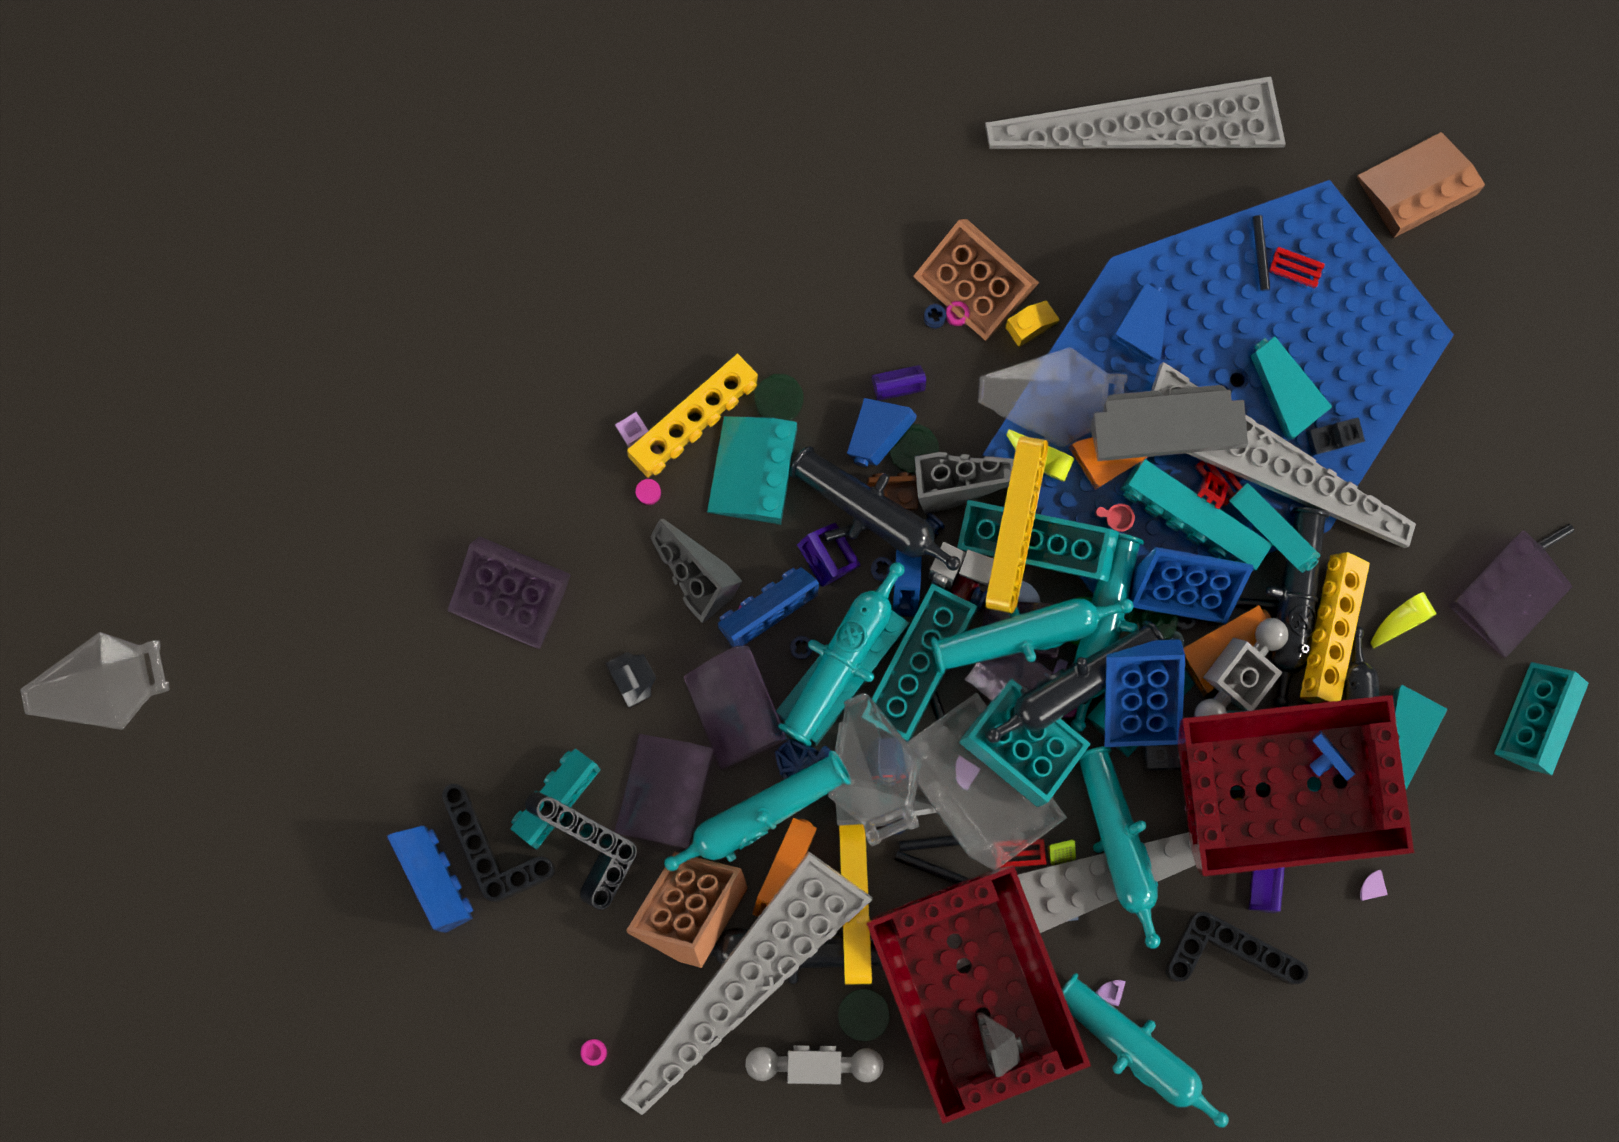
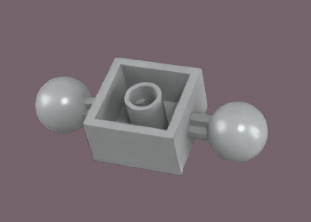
M1275 618L1263 620L1256 628L1255 637L1257 642L1254 646L1247 641L1232 638L1203 677L1219 692L1214 699L1201 701L1195 709L1194 717L1226 714V707L1230 702L1244 711L1255 710L1282 674L1277 667L1265 658L1269 651L1279 650L1288 640V629L1282 621Z
M794 1046V1051H788V1056H777L773 1050L767 1047H758L748 1054L745 1062L748 1074L755 1080L766 1081L771 1079L777 1072H788V1083L841 1084V1073H852L859 1081L872 1082L880 1077L884 1068L881 1055L873 1049L864 1048L858 1050L852 1057H841V1051H836V1046H820V1051H809L810 1046Z

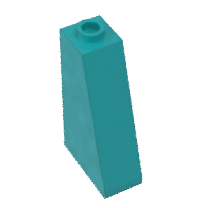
M1273 337L1268 341L1264 338L1254 346L1256 351L1250 356L1284 437L1289 441L1315 422L1332 406L1278 339Z
M1249 483L1229 500L1302 573L1305 570L1310 571L1317 565L1318 558L1321 555Z
M1400 685L1394 691L1393 702L1397 731L1400 736L1399 746L1405 789H1407L1447 708L1404 685Z

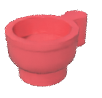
M1119 503L1113 505L1109 510L1099 507L1094 512L1097 518H1105L1107 525L1112 530L1118 532L1130 529L1135 521L1133 510L1126 504Z

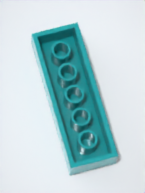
M1146 459L1135 465L1120 488L1127 500L1135 504L1138 501L1145 506L1144 510L1148 514L1156 518L1159 515L1166 520L1165 524L1169 528L1177 532L1180 529L1187 534L1186 538L1190 542L1198 546L1201 543L1207 547V552L1214 558L1221 559L1222 557L1229 561L1251 564L1254 567L1253 571H1255L1273 545L1222 510L1214 507L1213 504L1208 503L1203 497H1199L1197 493Z
M968 500L957 548L966 552L971 550L994 558L1004 507ZM1035 514L1025 564L1108 582L1119 532L1109 528Z
M931 584L862 717L864 723L893 738L897 736L905 741V743H909L944 674H940L931 646V638L935 637L936 640L967 631L977 612L976 605Z
M893 610L888 624L861 663L862 667L871 673H874L909 627V623ZM820 656L776 710V716L782 721H786L821 659ZM852 676L810 739L813 745L817 746L867 681L858 676Z

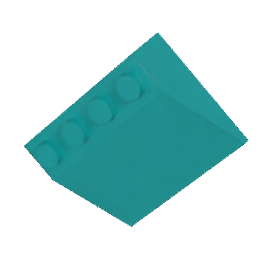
M724 416L707 513L781 525L797 433V422L775 418Z
M1010 679L973 722L959 743L1036 807H1040L1049 802L1090 743L1061 719L1039 731H1030L1023 727L1014 729L1002 736L997 743H990L986 738L987 731L991 728H997L1014 715L1016 700L1022 695L1020 690L1023 687L1013 679Z

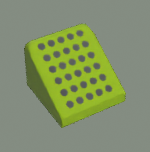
M1073 840L1051 844L1047 848L1052 866L1076 860L1075 841Z

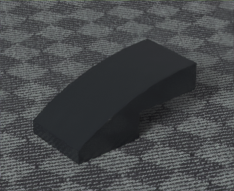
M1359 417L1306 431L1312 456L1365 442Z

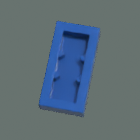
M1322 731L1313 736V742L1323 754L1309 765L1319 777L1333 766H1335L1346 781L1355 775L1354 768Z

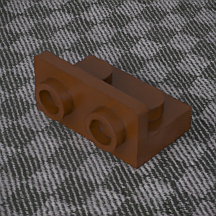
M903 472L898 473L895 477H889V482L884 489V495L909 511L918 510L916 476H912V473ZM884 473L873 474L872 477L867 478V485L870 487L875 486L879 477Z

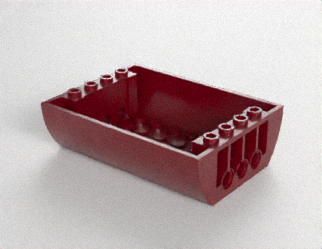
M1393 695L1190 717L1181 720L1178 735V751L1191 851L1201 876L1414 853ZM1319 731L1326 735L1355 770V775L1346 781V785L1342 789L1336 788L1333 784L1334 776L1341 774L1335 766L1319 777L1309 765L1323 754L1313 742V736ZM1311 777L1318 778L1321 783L1320 789L1316 792L1309 790L1307 786V781ZM1261 782L1269 787V794L1266 797H1260L1256 794V786ZM1235 785L1243 789L1244 795L1240 800H1234L1230 796V789Z
M1014 866L999 868L887 910L866 922L942 1124L1091 1066ZM954 933L958 934L961 937L960 946L950 948L947 944L948 936ZM961 958H967L971 964L970 969L965 973L959 972L956 968L957 961ZM980 1007L987 1008L991 1019L1015 1034V1038L1020 1037L1024 1053H1019L1021 1061L1000 1077L995 1076L987 1063L978 1021L975 1018V1012Z

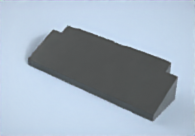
M1222 385L1173 389L1170 395H1163L1160 391L1112 394L1107 397L1103 407L1104 412L1094 413L1090 424L1097 461L1247 448L1248 445L1244 400L1231 401V390H1226Z

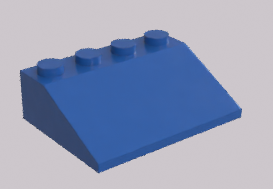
M1155 547L1135 568L1129 599L1133 602L1134 608L1227 624L1254 567L1251 564Z
M802 567L797 570L792 568L782 575L783 580L777 584L774 582L767 584L761 589L762 594L756 598L750 596L741 602L740 605L742 607L737 611L729 610L719 618L721 621L718 623V627L734 651H737L817 597L819 590L818 581Z
M1155 640L1106 655L1105 747L1178 744L1179 726L1183 719L1185 652L1181 640Z
M420 826L387 836L433 930L446 933L473 919L470 912L474 911L467 897L462 898L459 889L462 888L461 883L456 875L451 876L447 868L451 865L445 852H439L436 846L439 840L433 829L428 830L427 827Z

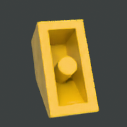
M1043 301L1030 305L1009 318L1006 329L1016 344L1021 347L1060 322V319L1049 303Z

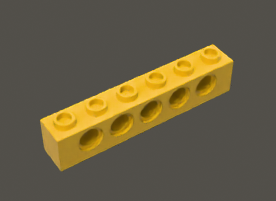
M737 353L627 450L628 458L647 478L652 474H659L671 457L676 459L684 451L683 447L688 442L694 443L702 435L701 431L705 427L715 425L721 418V413L726 409L728 411L733 409L739 402L738 398L744 393L746 395L750 394L757 387L758 374ZM732 381L738 386L735 389H727L724 385ZM715 397L719 400V403L712 406L706 400ZM692 413H697L701 416V419L693 422L688 419V416ZM674 429H678L683 434L678 438H674L669 433ZM660 445L665 449L661 454H655L651 451L652 447Z
M1348 552L1330 555L1327 565L1328 568L1317 612L1315 631L1312 635V643L1300 698L1313 704L1341 701L1370 564Z

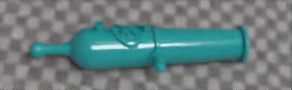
M1119 533L1108 582L1097 581L1091 601L1094 606H1107L1119 603L1124 598L1128 599L1139 546L1144 544V540ZM1122 612L1101 619L1093 634L1080 639L1074 662L1077 663L1079 657L1087 658L1118 641L1123 631L1129 633L1138 629L1137 624L1125 621V613ZM1105 689L1090 698L1087 704H1081L1077 707L1075 719L1071 722V728L1077 733L1084 731L1086 727L1084 721L1092 699L1102 695Z
M896 562L890 566L889 574L876 591L861 593L854 600L829 645H823L816 640L809 641L808 647L820 654L821 659L784 724L778 725L779 729L806 746H811L810 739L852 676H858L867 682H871L874 679L873 673L864 669L861 663L890 620L892 608L888 597L898 577L904 574V566L901 563Z
M1124 598L1119 603L1107 606H1094L1092 602L1085 599H1070L1024 614H1020L1016 607L1013 613H1009L1010 618L939 640L932 637L931 646L940 674H944L947 669L1021 652L1025 654L1027 661L1033 662L1036 659L1034 650L1055 648L1065 642L1083 639L1093 634L1101 619L1121 612L1129 613L1133 610L1134 605L1130 599Z
M1105 746L1085 751L1077 762L1081 766L1101 838L1099 842L1094 844L1093 850L1096 853L1105 852L1118 901L1125 910L1138 916L1146 935L1145 944L1147 947L1155 949L1160 945V937L1156 934L1152 923L1151 909L1155 906L1158 899V882L1154 879L1151 871V861L1147 849L1138 835L1139 832L1146 829V823L1144 821L1134 823L1109 755L1112 749Z
M830 751L829 756L704 821L697 827L694 833L693 844L678 855L667 857L664 861L665 868L669 871H675L682 863L698 856L710 860H718L724 857L729 862L737 858L734 853L735 850H742L744 846L746 847L761 838L760 836L768 834L769 829H775L777 824L842 784H851V778L844 763L835 751Z
M1077 973L1070 977L1061 989L1071 1015L1117 1056L1118 1060L1112 1068L1114 1073L1120 1074L1128 1066L1143 1084L1152 1087L1168 1103L1176 1107L1192 1105L1213 1119L1214 1124L1219 1128H1223L1228 1124L1229 1118L1227 1114L1219 1112L1202 1095L1203 1086L1201 1078L1196 1071L1151 1037V1033L1156 1026L1153 1020H1148L1143 1027L1137 1026L1077 979Z

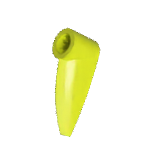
M1009 429L1006 436L1016 449L1019 438L1024 435ZM1048 446L1044 473L1064 482L1075 458Z
M1424 592L1404 602L1382 622L1370 642L1373 649L1437 614Z

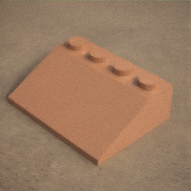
M1442 132L1357 176L1393 238L1478 195L1485 186L1473 164Z
M967 219L958 220L913 276L946 306H953L951 302L954 301L965 303L970 311L969 318L965 316L964 309L960 306H953L951 311L960 319L965 317V323L985 341L1008 319L1039 284L1038 281Z
M674 852L672 856H676V855H678L679 853H678V852ZM698 857L691 858L682 863L675 871H669L664 868L627 928V933L679 962L702 968L748 889L742 869Z

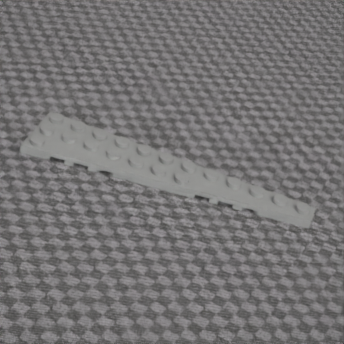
M1271 77L999 120L985 124L989 149L1284 148L1286 145Z
M1163 362L1159 365L1151 391H1160L1163 395H1170L1173 389L1198 386L1191 383L1188 377ZM1245 415L1248 438L1247 448L1187 453L1308 507L1326 511L1331 517L1402 548L1410 546L1416 525L1414 522L1391 507L1382 504L1380 500L1372 495H1366L1357 489L1358 486L1350 481H1344L1330 468L1322 467L1316 463V459L1263 425L1257 424L1255 420Z
M1189 832L1143 843L1151 861V871L1157 882L1196 865L1191 851ZM1105 853L1018 875L1040 933L1117 900ZM955 933L949 935L947 938L948 946L950 948L959 947L961 937ZM961 958L957 961L956 968H962L970 964V961L967 958Z
M808 852L621 1096V1101L643 1115L693 1065L701 1061L711 1048L717 1046L727 1033L734 1030L779 988L786 978L795 973L809 957L811 958L820 946L828 939L830 940L847 921L849 922L872 900V897Z

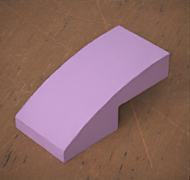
M637 412L615 424L628 448L648 432ZM657 445L651 449L655 454L662 453Z

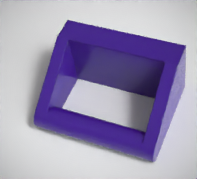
M918 365L872 375L876 400L879 401L925 391L926 376L921 366Z
M836 522L806 535L797 544L822 587L861 566L845 537L835 540L849 565L837 569L820 538L824 536L825 532L839 528Z
M1285 867L1252 871L1248 910L1267 913L1281 912Z

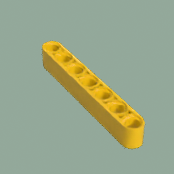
M1021 436L1018 440L986 596V607L988 609L1013 613L1017 607L1048 453L1047 440Z
M865 824L839 825L841 875L868 894ZM869 904L843 925L845 985L872 984L870 931L866 924L869 920Z

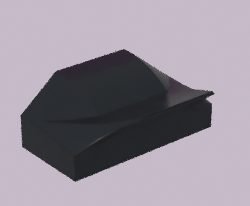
M626 652L606 663L629 709L652 697L651 688L656 676L644 654L632 655Z

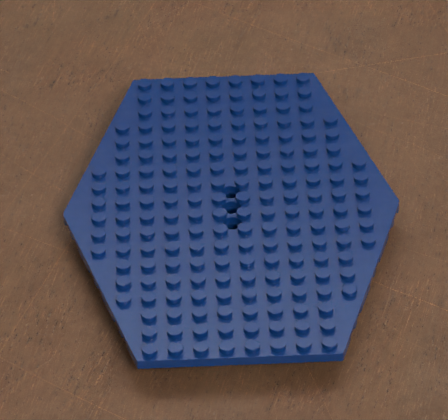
M1328 180L1112 257L1071 317L982 456L1014 459L1016 449L1006 436L1010 429L1027 437L1047 440L1048 446L1074 457L1068 447L1077 441L1092 437L1090 424L1094 413L1104 412L1103 407L1107 397L1112 394L1151 391L1159 365L1163 362L1188 377L1189 381L1198 387L1222 385L1226 390H1231V401L1244 400L1245 415L1287 441L1250 356L1256 351L1254 346L1262 339L1266 338L1269 341L1276 337L1332 406L1326 413L1288 442L1316 459V463L1322 467L1330 468L1336 472V475L1344 481H1350L1358 486L1454 334L1334 184ZM1253 216H1263L1268 270L1277 247L1322 262L1325 266L1321 271L1322 274L1316 288L1269 272L1270 290L1260 291ZM1281 255L1279 256L1282 259L1288 260L1290 262L1299 264L1301 266L1316 271V268L1294 261ZM1278 263L1276 264L1278 268L1311 280L1313 279V276ZM1145 283L1158 285L1164 290L1163 293L1168 296L1162 353L1160 359L1155 364L1111 338ZM1232 375L1240 379L1239 387L1231 384L1230 378ZM1359 417L1365 442L1312 456L1306 431ZM1187 453L1145 458L1198 494L1203 478L1194 466L1202 460ZM1074 459L1064 482L1043 473L1035 514L1111 529L1107 525L1105 518H1097L1095 516V510L1099 507L1109 510L1113 505L1119 503L1131 507L1135 515L1133 526L1119 533L1144 540V544L1139 546L1135 568L1155 547L1213 557L1207 552V547L1201 543L1199 546L1193 544L1186 538V533L1180 529L1178 532L1172 530L1165 524V519L1159 515L1157 518L1153 517L1144 510V505L1138 501L1136 504L1132 503L1123 496L1124 492L1120 488L1135 465L1097 489H1094L1076 459ZM1205 464L1203 467L1206 470V472H1211L1208 466ZM1216 467L1217 470H1218V471L1220 472V474L1222 475V477H1223V478L1225 479V481L1228 483V485L1230 486V488L1233 490V492H1236V490L1234 489V487L1232 486V484L1229 482V480L1226 478V476H1225L1224 473L1221 471V469H1220L1219 467ZM1233 474L1242 487L1249 483L1292 527L1295 518L1292 509L1295 507L1311 508ZM1231 502L1219 508L1270 542ZM1331 516L1325 518L1324 533L1331 529L1336 518ZM1272 545L1268 553L1276 551L1278 549L1274 545ZM1078 576L1094 595L1098 580Z

